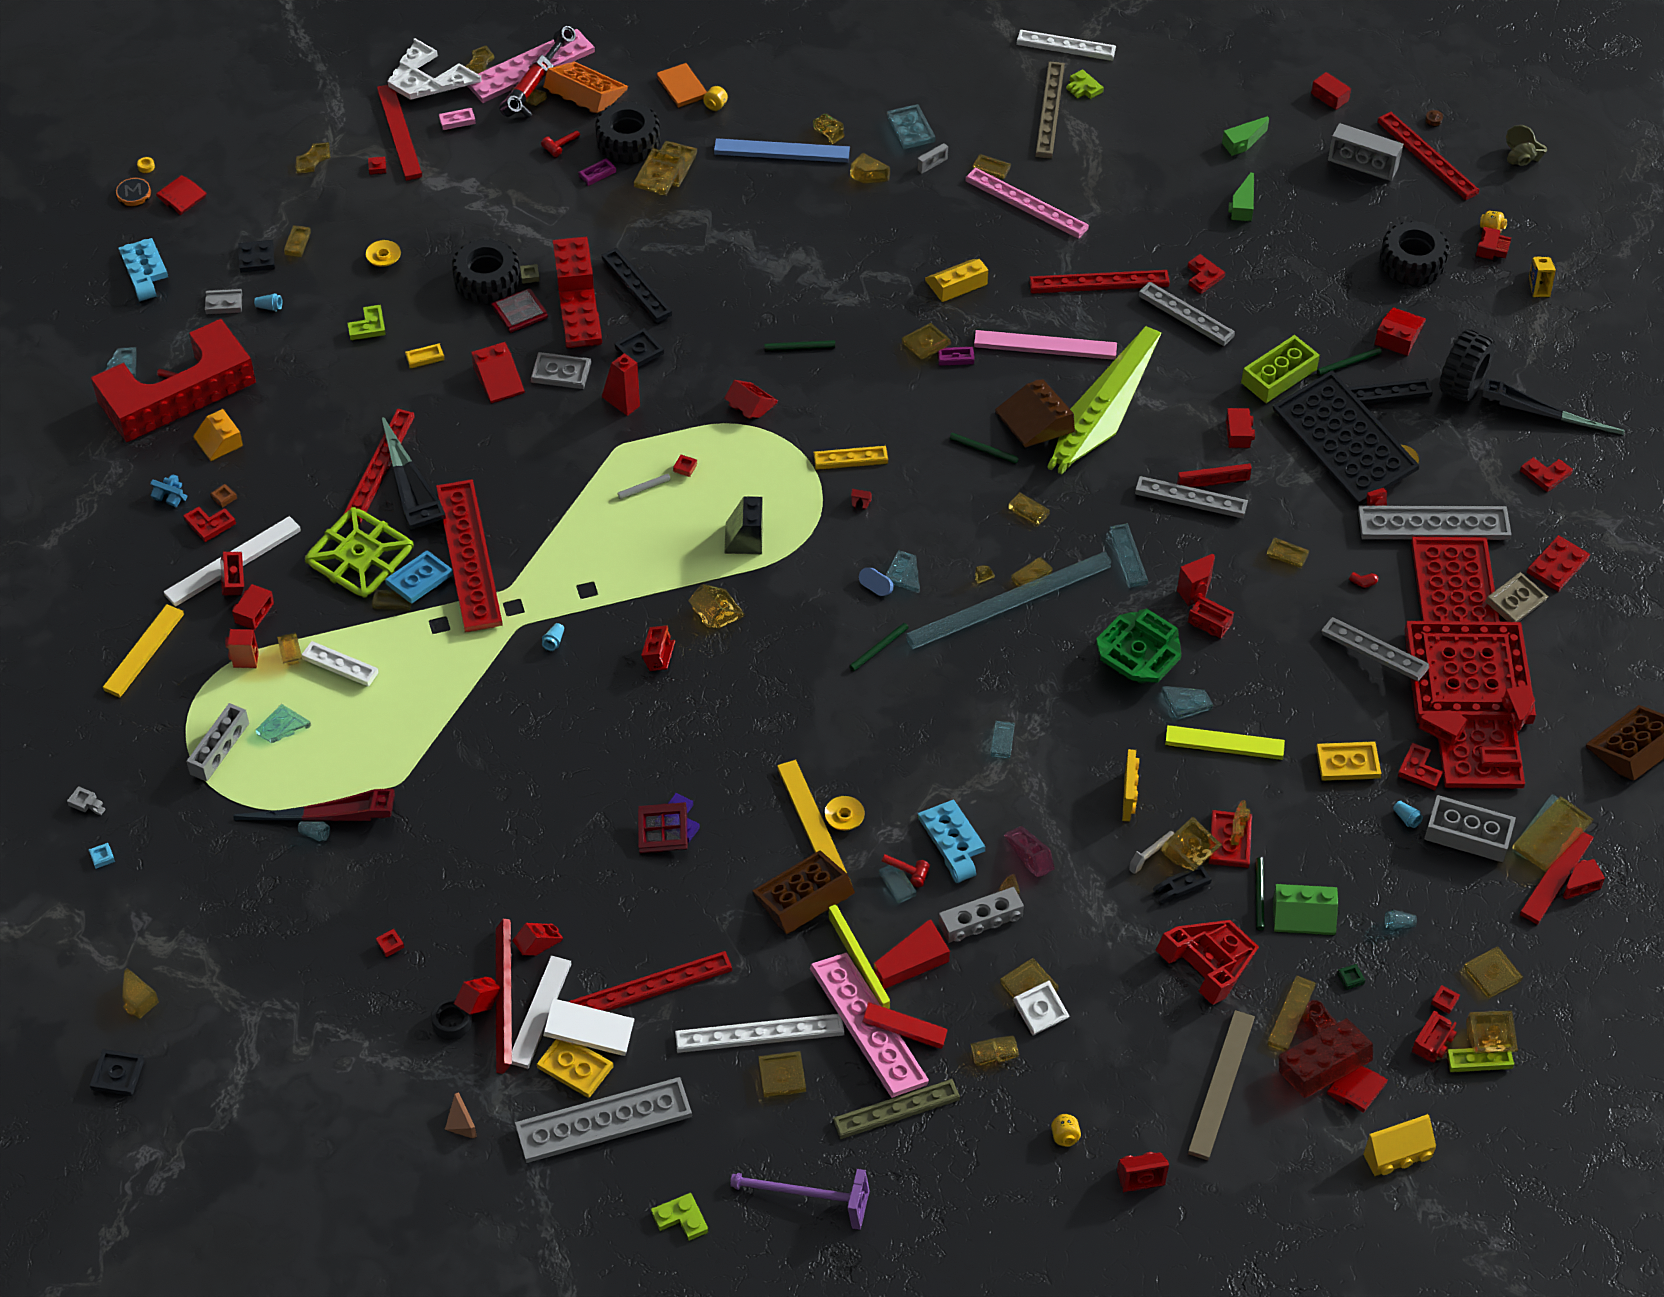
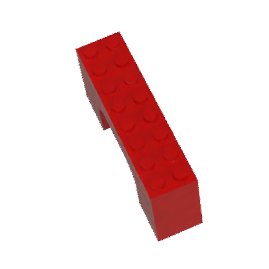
M222 319L189 333L194 357L198 364L155 384L140 383L134 378L124 363L91 377L97 402L125 442L136 439L143 434L256 383L250 356Z

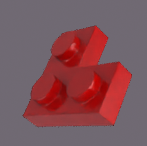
M1199 254L1188 262V268L1197 274L1189 280L1188 285L1202 294L1222 280L1226 272Z
M1533 457L1521 466L1520 471L1545 491L1549 492L1570 476L1573 469L1560 459L1547 468Z
M200 507L183 515L184 520L204 542L236 524L235 518L225 508L211 517Z
M1412 743L1398 776L1435 791L1443 771L1425 765L1431 750Z

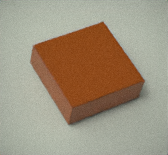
M226 484L210 493L211 498L222 508L237 499L236 494Z

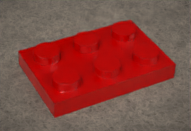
M1558 535L1529 566L1527 573L1559 592L1589 559L1590 554Z

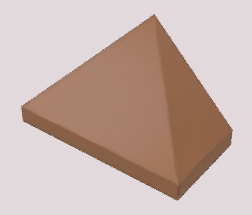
M458 1092L454 1095L445 1130L475 1138L477 1137L475 1126Z

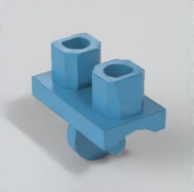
M171 475L169 478L165 477L164 483L154 479L151 482L153 486L151 497L154 500L162 501L164 495L167 494L169 496L166 503L177 507L180 501H186L188 496L183 494L182 489H179L182 487V483L178 482L179 479L176 475Z

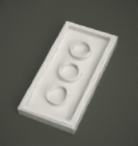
M553 998L543 1036L625 1056L634 1018Z

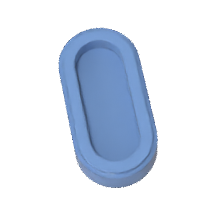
M864 568L860 571V583L880 596H887L892 592L893 582L874 568Z

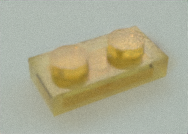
M293 225L284 249L285 255L302 257L311 234L309 227Z
M1020 492L1009 503V509L1038 526L1050 512L1049 509Z
M1274 538L1267 551V555L1302 568L1309 555V550Z
M1039 557L1014 573L1011 580L1025 591L1050 575L1053 568Z

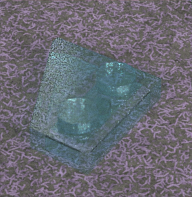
M136 347L118 348L113 358L107 363L106 370L124 363L134 378H136Z

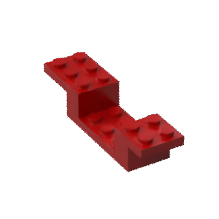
M577 237L553 240L566 348L602 345L588 238Z

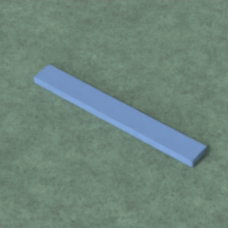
M716 139L714 155L847 163L849 162L850 146Z

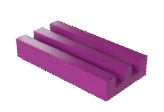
M606 158L578 172V174L586 182V185L590 186L615 173L616 167Z
M973 347L938 348L937 350L939 366L974 364Z

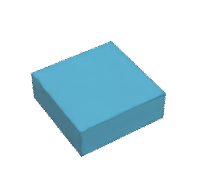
M108 843L89 849L95 869L115 862Z

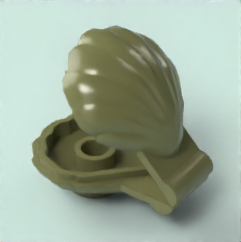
M1518 125L1513 126L1507 131L1506 143L1512 149L1507 157L1508 163L1524 166L1531 160L1540 161L1547 152V147L1536 141L1531 128Z

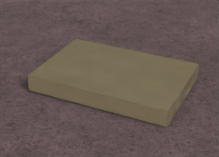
M1520 572L1489 595L1485 602L1507 622H1519L1544 603L1548 596Z

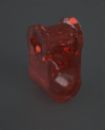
M1312 1000L1307 1003L1303 1020L1319 1042H1324L1332 1034L1337 1035L1340 1033L1337 1021L1320 1001Z

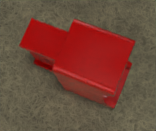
M1484 227L1481 236L1482 242L1478 244L1476 256L1493 260L1494 256L1506 259L1511 238L1500 235L1501 230Z

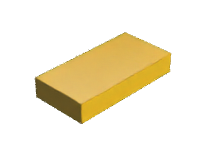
M440 343L405 352L410 368L445 360Z

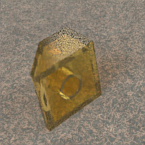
M701 584L688 600L693 606L692 609L701 616L702 622L709 628L715 627L720 629L745 615L726 589Z
M1192 817L1165 842L1161 851L1175 865L1195 871L1222 844Z
M1512 1011L1469 1013L1466 1020L1468 1040L1475 1053L1518 1051Z

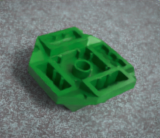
M1148 609L1119 615L1096 638L1100 660L1117 670L1119 674H1123L1140 684L1148 682L1158 683L1181 659L1178 628Z

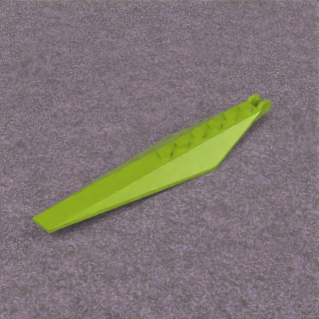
M1145 326L1073 405L1070 410L1074 413L1075 432L1059 437L1053 457L1049 461L1048 469L1052 470L1058 463L1060 464L1058 473L1063 474L1073 462L1116 435L1162 332Z

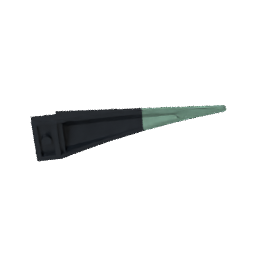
M1486 378L1482 397L1489 401L1498 400L1499 407L1624 435L1625 430L1576 416L1537 400L1505 382Z
M383 417L382 422L401 503L410 530L446 519L440 500L420 474Z

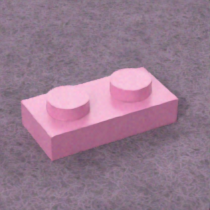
M472 108L439 114L443 130L476 124Z

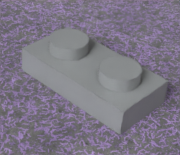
M943 143L926 154L921 155L918 158L917 170L922 174L947 160L948 146Z

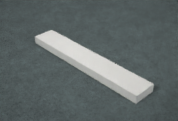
M1020 30L1017 38V45L1113 61L1116 50L1115 45Z
M551 956L512 1049V1065L529 1069L545 1030L553 998L557 999L571 967V961Z

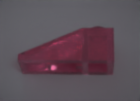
M1023 826L1005 833L1006 839L1024 865L1036 877L1044 876L1048 872L1055 870L1050 848Z

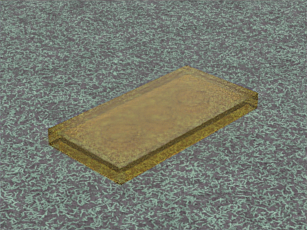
M1560 796L1513 844L1512 848L1546 871L1592 824L1593 818Z

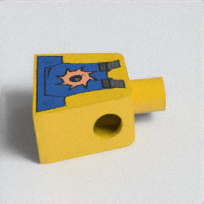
M1549 257L1532 258L1529 281L1533 297L1551 296L1556 269Z

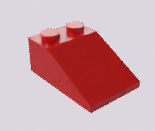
M1393 307L1384 317L1377 330L1375 345L1408 356L1426 319Z
M505 342L471 352L473 367L490 403L525 393L512 355Z

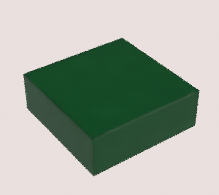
M1357 964L1338 969L1337 975L1345 990L1365 984L1366 980Z

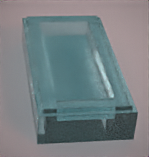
M995 722L991 756L1010 759L1015 723Z
M891 865L879 869L880 876L898 904L916 896V890L902 870Z

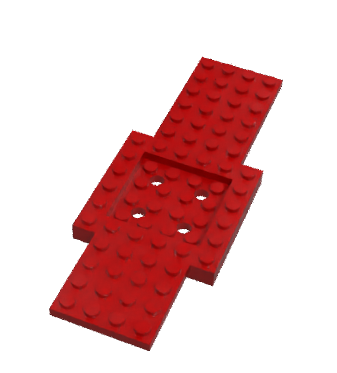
M1412 537L1411 545L1422 621H1406L1404 629L1408 654L1429 663V669L1419 681L1411 678L1416 723H1420L1421 717L1424 714L1447 710L1459 713L1467 719L1465 730L1454 746L1438 738L1445 788H1524L1525 779L1522 765L1521 767H1481L1479 755L1480 747H1519L1517 731L1509 721V713L1503 707L1502 698L1508 688L1529 685L1532 691L1521 622H1500L1499 613L1485 602L1486 598L1495 592L1487 538ZM1444 652H1450L1453 656H1446ZM1487 652L1491 657H1486L1482 653ZM1455 683L1458 687L1453 688L1448 684ZM1492 683L1496 688H1491L1487 684ZM1535 705L1524 724L1534 723L1536 717Z

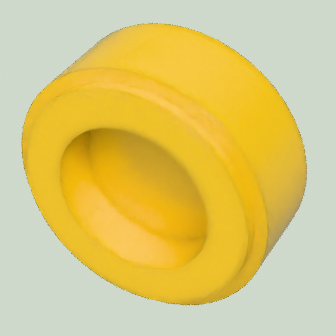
M143 157L137 161V167L141 173H150L155 168L152 158Z

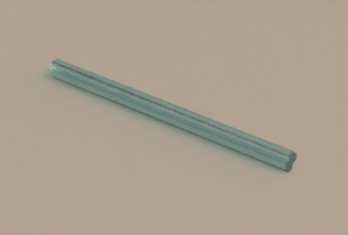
M1102 552L906 633V641L910 644L911 649H915L1111 567V559L1107 556L1106 552Z

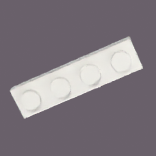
M313 641L310 642L302 653L303 660L368 687L379 673L376 667Z

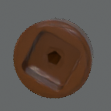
M1431 110L1427 112L1425 120L1431 126H1438L1442 123L1443 114L1437 110Z

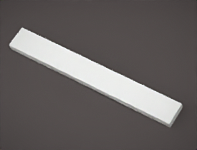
M289 516L230 552H242L244 566L301 531L300 526ZM221 557L165 590L164 595L176 607L221 580Z
M839 1014L675 1031L677 1053L844 1035L843 1020Z

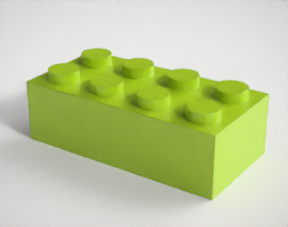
M1293 335L1243 368L1241 383L1262 401L1268 403L1316 371L1320 355L1297 336Z

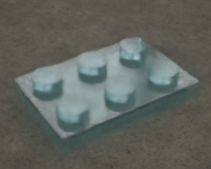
M918 104L887 111V118L903 149L935 142V135Z

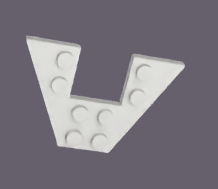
M415 38L411 48L407 49V53L400 60V66L394 70L393 75L389 78L388 86L411 100L482 82L480 75L459 63L436 78H432L420 71L419 67L430 62L438 54L437 50Z

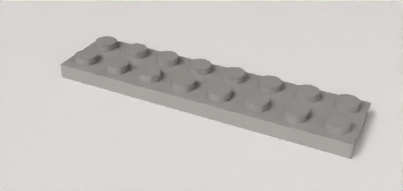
M1507 506L1358 507L1362 539H1412V537L1511 539Z
M678 1077L515 1122L525 1161L529 1163L692 1117V1112L681 1078Z

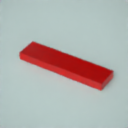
M1249 463L1179 472L1177 484L1193 488L1250 480L1252 467Z
M870 1002L867 1004L862 1021L940 1049L944 1045L948 1030Z

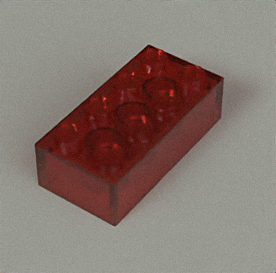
M1346 1018L1279 1055V1072L1306 1098L1373 1061V1043Z

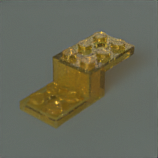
M665 141L661 150L652 148L634 181V187L667 195L672 185L680 187L697 155V148Z

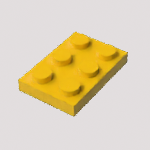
M1375 742L1316 745L1322 781L1381 778Z
M1128 749L1125 767L1122 821L1131 820V814H1135L1138 797L1139 758H1136V750Z
M556 1039L538 1061L537 1068L590 1098L613 1068V1062L585 1046Z

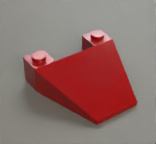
M1231 920L1175 927L1163 934L1155 951L1169 964L1182 957L1205 978L1199 992L1214 1005L1228 996L1259 946Z

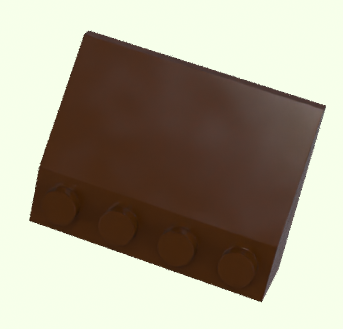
M1043 379L1026 384L995 409L996 414L1024 447L1075 432L1074 413Z
M1638 705L1586 743V747L1619 775L1636 780L1664 759V714Z
M821 850L752 890L777 926L786 934L795 931L801 925L828 911L829 907L848 899L849 896L855 893L848 874Z

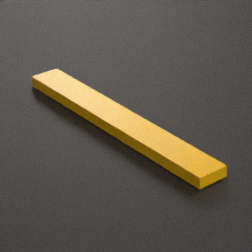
M793 760L777 765L778 772L814 852L816 853L821 850L846 872L797 761Z

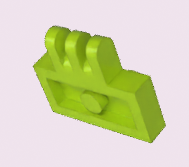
M1083 69L1071 75V83L1066 86V89L1073 95L1075 94L1076 98L1086 95L1092 99L1103 93L1104 87Z

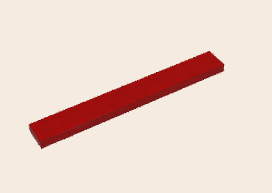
M388 85L378 86V94L405 180L421 178L422 172L396 91Z
M1389 112L1378 118L1377 122L1400 143H1403L1410 152L1464 200L1479 194V189L1396 115Z
M1167 270L1029 277L1031 293L1143 288L1149 282L1158 287H1169L1170 284Z
M397 409L389 426L399 442L402 443L415 416L414 412ZM385 433L344 513L351 510L352 507L367 512L392 463ZM357 516L358 523L361 524L363 519Z
M503 918L496 927V984L501 987L496 998V1073L504 1074L512 1064L511 921Z
M726 951L568 1002L607 1012L731 972L732 966Z

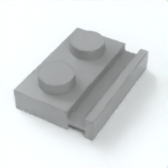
M242 290L206 291V314L242 312Z

